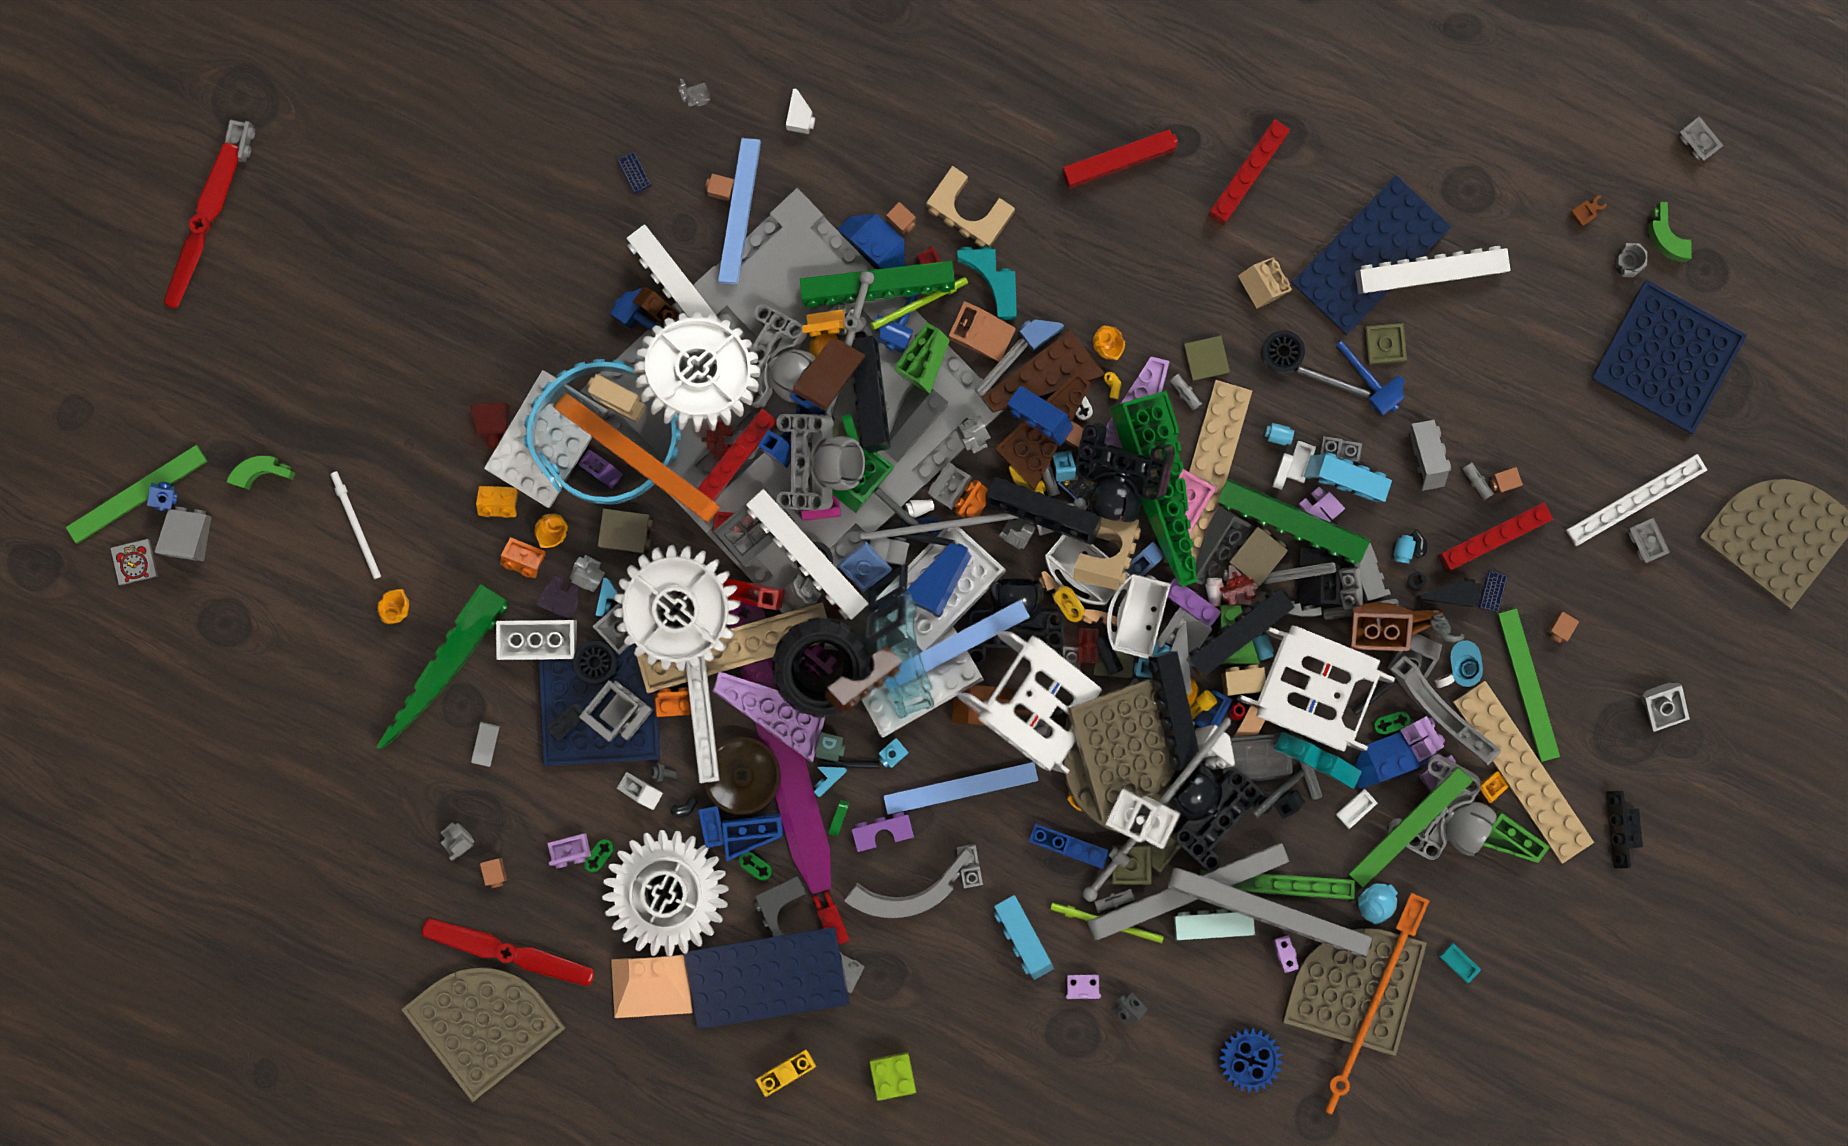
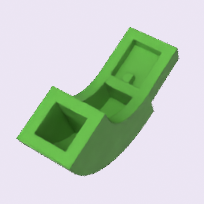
M1668 202L1658 203L1652 211V218L1655 221L1648 224V233L1653 245L1661 254L1671 260L1678 262L1689 261L1692 259L1691 240L1678 238L1672 233L1668 224Z
M256 456L241 462L231 472L227 483L250 490L253 481L260 475L270 473L293 480L295 472L290 470V466L279 464L280 460L275 457Z

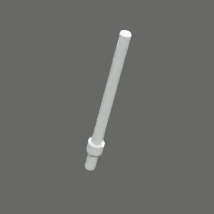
M333 472L330 475L336 487L334 488L336 495L341 499L374 579H378L381 577L347 496V488L342 484L338 472Z

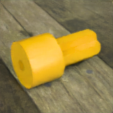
M1205 690L1196 698L1197 703L1190 708L1192 719L1203 710L1209 711L1217 704L1216 697L1210 691Z

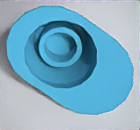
M1463 640L1458 642L1451 651L1453 677L1458 684L1470 687L1478 683L1482 677L1481 653L1476 644L1471 641Z

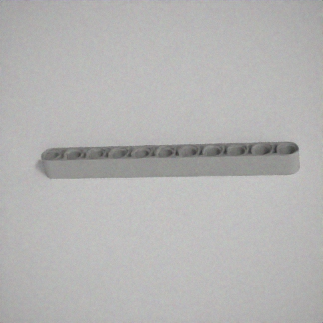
M1279 843L1200 876L1226 886H1231L1289 862V858L1283 844ZM1168 888L1088 921L1087 924L1095 941L1195 901L1197 898Z
M1178 868L1173 869L1168 888L1357 956L1367 957L1372 938L1367 935Z

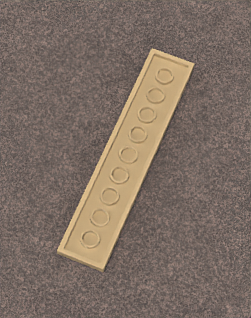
M1215 380L1189 469L1191 474L1217 488L1189 534L1190 539L1193 541L1191 552L1195 558V565L1209 522L1219 508L1220 503L1218 499L1227 481L1252 390ZM1164 557L1163 563L1169 564L1166 557Z
M823 602L732 628L731 630L735 632L732 638H720L726 645L724 651L711 648L715 658L712 661L706 660L707 676L772 658L780 639L794 625L811 618H827ZM646 653L637 657L647 693L688 682L686 666L683 671H679L676 663L672 662L668 670H664L662 668V660L657 659L653 665L648 664L649 654Z
M1483 681L1452 703L1462 718L1501 750V753L1492 761L1560 864H1563L1593 844L1594 841L1487 682Z

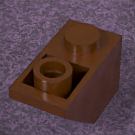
M643 287L632 301L663 326L665 319L671 318L675 320L679 315L659 295L646 287Z

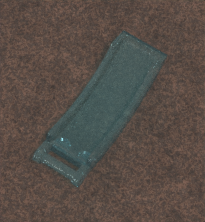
M909 591L900 595L906 598L904 624L875 641L877 651L887 645L902 661L899 674L894 678L889 677L885 680L896 707V714L900 719L907 717V714L934 707V701L930 694L932 685L924 669L917 646L914 624L916 606ZM898 609L883 618L877 619L874 631L877 632L895 621ZM922 696L923 701L905 707L904 701Z

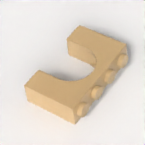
M952 166L927 201L928 212L936 217L938 215L944 219L943 222L948 226H955L960 229V234L966 238L969 236L973 238L975 244L979 247H991L1014 214L1015 208L999 198L988 215L978 221L963 219L956 212L954 202L967 183L968 176Z
M596 374L595 378L591 377L587 384V388H589L588 393L598 404L638 424L646 409V405L639 401V395Z
M1122 516L1118 521L1101 518V528L1096 537L1113 542L1118 546L1120 552L1111 558L1105 559L1079 553L1074 567L1073 580L1118 591L1120 584H1124L1127 573H1124L1125 569H1129L1131 564L1129 556L1130 554L1134 555L1136 543L1134 541L1135 539L1139 540L1140 537L1139 520L1123 522L1121 520Z

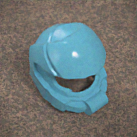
M1378 883L1367 888L1358 898V906L1362 916L1374 924L1381 923L1391 917L1397 907L1396 895L1398 892L1391 884Z

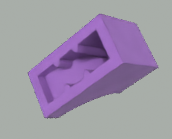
M590 449L578 463L580 467L611 489H613L623 473Z

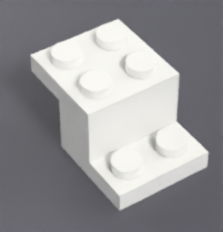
M1122 789L1106 825L1139 842L1146 840L1164 849L1181 813L1147 796L1141 798Z

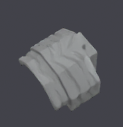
M1625 243L1621 246V254L1616 257V268L1621 269L1620 277H1634L1647 266V251L1641 244Z
M981 415L958 425L959 429L956 430L966 450L971 449L973 453L988 447L985 441L991 438L985 428Z
M1021 518L1016 520L1010 519L1007 521L999 537L1019 550L1021 548L1024 549L1036 527L1032 526V523Z
M585 555L584 558L579 557L576 560L569 579L572 580V583L594 592L605 572L600 570L601 562Z
M800 574L792 578L784 590L783 598L785 604L791 609L797 610L817 603L821 593L815 589L816 587L812 583L814 581L813 578H803Z
M452 822L441 831L445 839L440 843L450 854L449 859L451 861L456 859V857L462 856L463 853L474 846L473 842L475 841L471 834L459 823L455 825Z

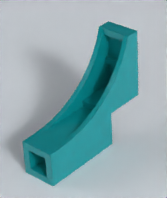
M989 246L980 247V250H972V247H962L961 250H957V262L976 270L989 285L996 303L997 318L1001 320H1016L1015 271L1003 268L1000 269V272H996L995 249H991Z
M1284 732L1281 733L1274 750L1354 789L1362 771L1341 758Z

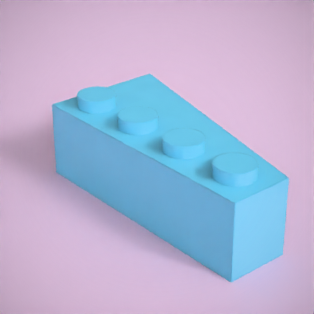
M1329 452L1323 455H1310L1304 474L1305 478H1319V483L1333 486L1336 484V489L1351 492V490H1354V495L1375 502L1386 501L1392 482L1391 479L1386 478V474L1370 472V468L1362 465L1357 467L1353 465L1352 461L1347 459L1339 460L1336 458L1337 455Z
M1015 895L995 905L996 912H994V915L999 923L1003 922L1006 928L1003 929V932L1007 939L1012 938L1015 944L1012 948L1017 957H1022L1024 963L1021 965L1025 973H1030L1035 980L1052 971L1054 967Z

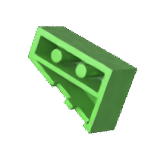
M1221 605L1218 607V610L1221 611L1218 616V635L1220 634L1219 629L1226 624L1231 626L1236 622L1234 618L1242 613L1241 606ZM1250 641L1221 664L1257 665L1260 662L1253 642Z

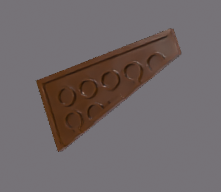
M1070 330L983 395L981 399L995 413L1009 408L1007 403L1020 385L1041 397L1056 392L1077 371L1088 381L1104 377L1105 373Z
M1077 371L1046 402L1066 413L1070 422H1072L1091 383ZM1024 421L995 448V451L1035 491L1059 445L1036 428L1027 425Z

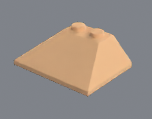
M684 955L611 959L615 1018L693 1013L692 995Z

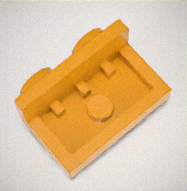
M844 310L808 314V325H802L803 333L809 334L810 337L821 336V332L828 331V334L839 333L840 329H846L844 325Z
M479 486L476 502L478 515L485 517H516L518 489L515 487Z

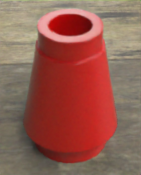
M1235 701L1230 704L1227 714L1232 720L1238 721L1244 718L1246 708L1241 702ZM1236 707H1239V709L1242 710L1240 714L1236 713Z

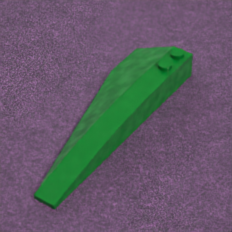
M1167 391L1127 401L1109 408L1123 449L1148 457L1151 456L1152 449L1156 446L1169 444L1175 450L1165 496L1152 501L1141 498L1156 538L1180 587L1197 582L1195 558L1191 552L1193 541L1190 539L1188 531L1191 525L1190 520H1187V515L1185 516V512L1189 511L1185 479L1179 478L1182 469H1184L1183 462H1180L1179 454L1181 444L1178 443L1177 438L1179 427ZM1161 450V455L1163 458L1165 457L1164 450ZM1157 468L1158 476L1161 475V471L1159 470V468ZM1153 487L1152 491L1156 495L1157 491L1155 487Z
M482 584L479 585L455 620V623L458 625L456 628L450 629L445 636L446 644L443 643L435 652L436 660L432 659L428 663L413 687L416 689L415 693L413 692L411 695H408L405 700V709L402 708L398 711L394 718L395 725L391 724L376 746L377 748L384 749L442 693L468 661L488 631H492L496 627L497 618L500 614L503 615L509 607L507 605L508 600Z

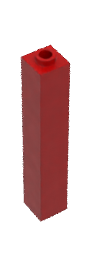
M1169 129L1065 166L1062 172L1068 189L1172 153L1176 150L1178 140L1176 135L1172 134Z

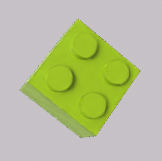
M909 1052L870 1059L878 1101L916 1093Z

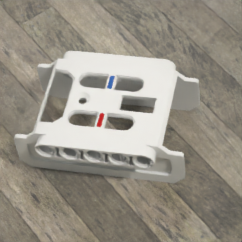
M1292 625L1289 633L1278 631L1271 627L1267 628L1264 633L1282 640L1260 697L1256 701L1240 695L1237 697V700L1258 708L1256 716L1340 751L1345 752L1347 746L1366 751L1368 746L1354 740L1378 680L1391 683L1394 682L1395 678L1377 670L1380 663L1378 659ZM1305 656L1325 662L1320 675L1303 668L1301 662ZM1332 666L1347 671L1351 676L1350 682L1341 684L1329 679L1328 675ZM1285 667L1310 676L1305 690L1280 681ZM1364 678L1374 683L1354 731L1344 726L1341 717L1355 682ZM1291 692H1296L1310 698L1306 711L1290 705L1287 701V696ZM1338 692L1340 694V698L1335 699L1334 693ZM1320 702L1334 708L1337 713L1335 719L1327 720L1314 715L1317 703Z
M999 630L997 633L998 637L1019 653L1018 657L988 702H981L973 695L958 692L957 696L980 715V721L1047 771L1053 769L1054 771L1068 774L1070 770L1062 762L1076 741L1073 727L1071 726L1068 732H1066L1049 717L1056 706L1069 715L1067 708L1098 697L1102 689L1040 639L1032 636L1027 643L1012 632ZM1023 656L1030 662L1031 671L1012 701L1001 705L995 698ZM1038 671H1042L1054 681L1048 691L1035 681V675ZM1060 686L1073 696L1074 699L1071 705L1066 706L1054 697ZM1028 690L1032 691V695L1030 697L1026 695ZM1018 703L1023 704L1033 712L1027 724L1014 714V707ZM1040 718L1052 727L1053 733L1051 737L1044 738L1033 729Z

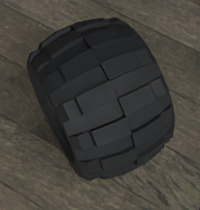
M811 618L794 625L780 639L772 660L773 680L782 699L801 714L818 718L832 715L837 716L842 713L825 697L827 689L834 683L828 686H815L807 682L799 668L802 653L806 648L815 643H828L837 648L842 655L844 666L842 674L835 682L842 677L851 681H862L871 675L870 653L864 640L851 626L833 618Z

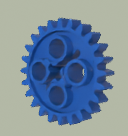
M1243 1028V1034L1236 1031L1237 1037L1234 1038L1229 1035L1230 1043L1224 1041L1227 1048H1220L1224 1055L1219 1056V1059L1224 1060V1062L1219 1064V1066L1225 1068L1222 1072L1223 1075L1229 1074L1226 1079L1228 1082L1234 1080L1232 1083L1233 1087L1240 1084L1239 1090L1241 1091L1245 1086L1248 1092L1251 1091L1252 1087L1258 1092L1259 1086L1265 1090L1266 1082L1272 1085L1270 1079H1278L1274 1074L1275 1071L1281 1072L1277 1065L1283 1064L1282 1061L1278 1060L1282 1053L1276 1052L1280 1046H1273L1275 1039L1268 1040L1269 1034L1266 1033L1262 1036V1030L1260 1029L1255 1034L1254 1028H1251L1250 1033ZM1247 1042L1249 1050L1243 1053L1240 1051V1045ZM1261 1049H1266L1268 1052L1265 1059H1260L1258 1056ZM1238 1053L1248 1058H1251L1253 1055L1256 1061L1266 1063L1267 1067L1253 1062L1249 1065L1248 1061L1235 1057L1234 1054ZM1237 1061H1242L1243 1068L1240 1071L1234 1070V1064ZM1261 1068V1075L1257 1078L1253 1077V1069Z

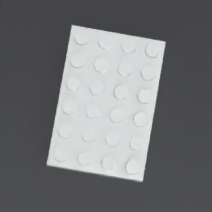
M542 370L484 469L544 506L551 508L559 493L538 466L529 448L525 447L523 435H527V428L524 426L526 416L531 414L532 402L536 397L539 398L543 393L542 389L548 382L552 383L557 379ZM567 384L557 391L545 405L538 418L534 435L537 454L542 452L550 464L554 463L560 471L558 475L564 482L567 481L592 436L552 406L565 391L602 419L608 412V409ZM555 479V481L558 483V485H559L560 488L562 489L561 484Z
M960 527L943 529L937 536L955 540V545L960 543L966 546L972 556L940 617L906 601L905 622L899 629L922 651L934 646L991 588L993 582L997 581L1006 572L1004 567ZM929 544L908 565L907 589L947 546ZM900 576L877 597V600L899 587ZM898 609L886 615L891 622L897 619Z
M952 627L936 644L957 634L955 628ZM910 639L891 648L902 662L923 652ZM965 651L893 690L888 680H885L886 682L881 688L873 689L871 694L862 701L883 738L957 696L958 692H964L984 679L968 651Z

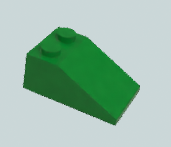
M864 448L862 449L865 457V468L862 478L858 480L859 484L849 490L840 491L832 489V495L855 513L868 501L874 491L895 467L877 452L868 453Z

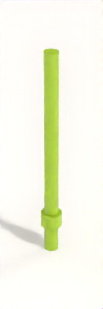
M966 277L955 281V290L947 293L933 292L870 323L872 330H875L946 294L950 295L956 292L958 288L968 284V280Z
M1052 902L1050 910L1063 913L1069 918L1076 917L1090 921L1099 917L1076 910L1075 907L1070 905L1066 907ZM1132 926L1121 930L1122 932L1162 943L1164 938L1162 935Z

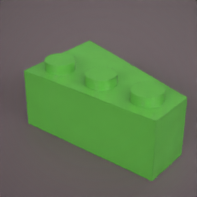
M926 322L893 369L904 380L930 394L950 340L940 329Z
M1498 810L1494 824H1490L1492 830L1482 846L1539 863L1550 847Z

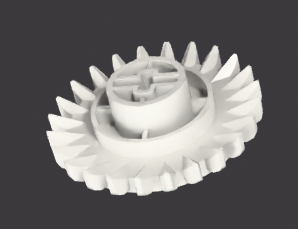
M695 312L693 318H688L685 313L679 314V319L676 322L671 318L665 319L664 329L660 326L653 327L651 334L654 338L650 336L643 338L642 346L648 349L643 348L637 351L636 359L643 360V362L635 364L634 374L644 375H641L636 380L635 386L636 388L648 386L643 392L641 400L646 402L655 398L651 409L653 415L663 407L666 408L664 423H669L674 415L677 414L679 415L678 424L680 430L685 427L688 418L693 419L695 432H699L702 419H707L708 425L713 431L716 428L717 416L719 415L727 426L730 425V409L740 417L743 415L744 408L740 400L748 405L752 404L753 396L747 389L755 392L758 391V382L751 378L760 377V368L756 365H751L758 362V355L754 352H748L752 348V343L750 340L740 339L743 331L739 328L733 331L729 329L730 321L716 322V315L713 314L704 319L700 312Z
M670 545L666 557L663 558L659 548H655L652 552V562L645 555L640 556L639 565L641 570L630 565L627 568V572L632 580L621 578L619 581V585L626 592L617 593L614 596L618 603L623 604V607L614 611L616 617L624 619V622L619 624L617 629L620 632L628 631L629 636L624 640V643L626 645L636 643L638 647L634 654L637 657L645 652L649 654L648 664L653 665L659 659L662 660V668L664 670H668L671 663L675 662L678 670L683 671L686 661H690L694 668H698L701 665L700 656H703L708 661L714 660L715 656L711 648L724 651L726 645L720 638H732L735 634L726 625L735 624L739 621V617L729 614V610L737 608L740 605V601L728 600V596L736 591L737 586L730 585L724 587L722 583L729 577V571L716 575L714 572L718 567L719 560L716 559L706 566L703 564L706 556L705 551H701L695 559H692L690 546H686L681 556H677L675 546ZM674 591H681L683 593L678 595ZM691 600L693 601L694 608L689 605ZM677 602L681 603L683 607L678 612H675L672 608ZM661 606L666 610L664 614L662 612ZM677 619L680 623H674L672 621Z
M660 830L658 841L655 842L653 837L646 833L644 834V846H641L635 840H631L629 844L633 853L629 854L620 850L617 854L624 863L622 865H609V869L616 873L617 876L616 878H607L603 883L613 887L614 892L603 895L602 899L613 901L615 906L608 909L605 914L606 916L619 915L620 919L615 922L612 928L613 930L623 927L628 929L623 937L624 942L631 940L635 936L638 937L637 951L644 948L648 942L651 943L650 950L652 956L658 953L661 946H665L666 955L671 957L677 944L685 954L689 950L688 940L691 939L698 947L701 946L703 942L700 933L702 931L709 936L714 934V930L709 924L710 921L722 922L723 917L716 912V909L728 906L725 900L719 898V894L727 892L729 887L724 884H718V880L723 878L726 872L724 870H714L713 867L718 863L719 858L715 856L707 859L705 855L709 848H706L705 845L701 846L698 850L694 848L696 844L695 836H691L686 843H683L680 831H676L672 840H668L666 832ZM666 875L662 883L656 886L651 883L655 877ZM672 876L675 880L668 892L672 894V898H666L660 910H658L656 907L662 896L659 888L665 889ZM678 883L682 887L683 898H678L679 891L675 890ZM648 889H653L652 896L655 898L652 904L648 897ZM674 901L680 904L676 910L665 912L668 904Z

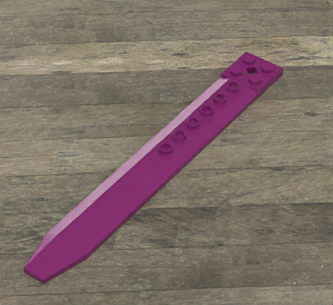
M740 602L737 608L729 610V614L738 616L739 621L735 624H728V628L732 629L766 619L764 609ZM744 607L746 610H750L747 618L739 615V612ZM773 657L741 666L742 678L777 690L772 675ZM755 722L760 742L770 748L780 766L781 782L775 797L779 812L782 814V822L792 859L812 894L831 889L830 847L806 760L798 752Z

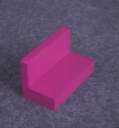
M832 495L833 504L831 508L826 510H802V520L809 521L841 517L839 499Z

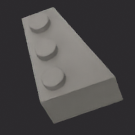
M1435 420L1412 424L1410 436L1414 455H1417L1420 467H1417L1418 473H1422L1424 479L1423 485H1421L1422 491L1445 487L1448 473L1451 471V464L1445 457L1446 447L1440 440V427L1436 426Z
M1371 543L1361 563L1357 562L1354 564L1345 560L1346 564L1349 563L1350 568L1359 567L1362 580L1363 603L1391 594L1389 589L1385 590L1382 581L1384 576L1383 573L1379 572L1378 561Z

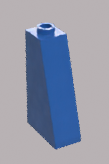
M950 543L902 596L906 598L908 603L940 617L972 557L968 548L960 543L958 545Z

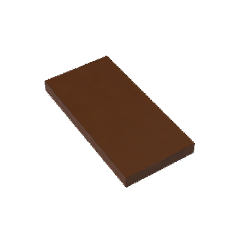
M832 336L793 387L792 392L826 411L862 363L865 355Z

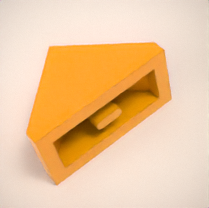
M1496 771L1480 782V790L1477 794L1483 803H1491L1509 786L1500 772Z

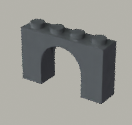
M799 876L755 896L757 899L754 901L758 911L762 910L765 917L762 919L766 929H771L773 934L770 937L785 935L778 924V914L783 905L806 894Z

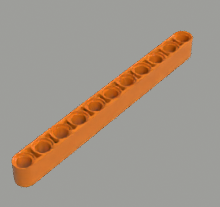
M565 391L552 406L707 523L719 510L720 507Z

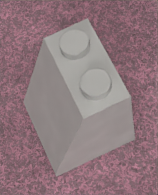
M175 507V510L168 509L155 553L168 557L204 562L211 516L206 515V511L194 509V513L187 512V508Z

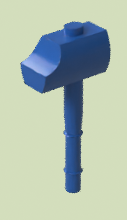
M639 288L633 292L626 291L621 298L616 300L610 314L629 329L635 321L651 331L653 327L659 326L642 314L643 310L632 302L642 289Z
M913 294L907 298L908 300L904 306L916 301L918 294ZM911 312L899 317L896 322L891 321L875 329L878 334V342L884 344L889 350L893 351L895 349L904 353L913 332L912 329L905 327ZM878 315L876 320L882 318L883 316Z
M1340 341L1336 346L1375 392L1368 400L1371 407L1380 417H1383L1389 411L1395 412L1399 408L1398 404L1405 398L1402 391L1405 380L1398 375L1382 387L1350 351V348L1343 341Z

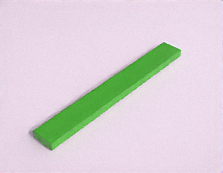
M195 445L73 522L66 529L74 542L79 544L147 501L151 483L167 482L172 485L207 463L208 460L199 446Z
M1513 609L1498 613V620L1539 760L1543 762L1558 758L1560 754L1518 611Z
M1458 766L1349 872V875L1364 887L1471 784L1473 779Z
M1200 869V875L1210 872ZM1258 874L1229 887L1251 893L1354 900L1355 880Z

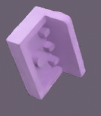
M586 834L548 843L551 857L549 866H556V869L566 867L567 863L574 861V864L585 862V858L591 857Z

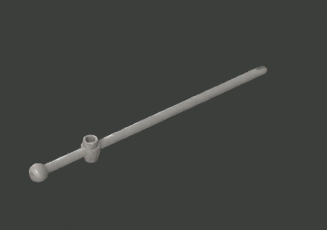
M861 272L859 279L862 283L853 315L847 317L844 321V325L848 330L845 344L850 347L852 346L855 332L861 331L863 328L860 315L868 286L874 281L875 276L871 272ZM837 396L830 404V406L827 408L824 415H829L832 417Z
M1078 498L1073 503H1068L1071 506H1077L1082 510H1086V501L1083 498ZM1008 513L964 518L861 533L859 540H873L1017 519L1018 517Z
M1229 718L1224 719L1160 799L1159 803L1166 806L1231 724ZM1130 837L1120 850L1117 847L1113 848L1108 855L1112 858V861L1093 885L1086 887L1082 892L1083 897L1087 901L1092 902L1097 898V891L1119 864L1123 868L1131 859L1127 856V853L1137 840Z

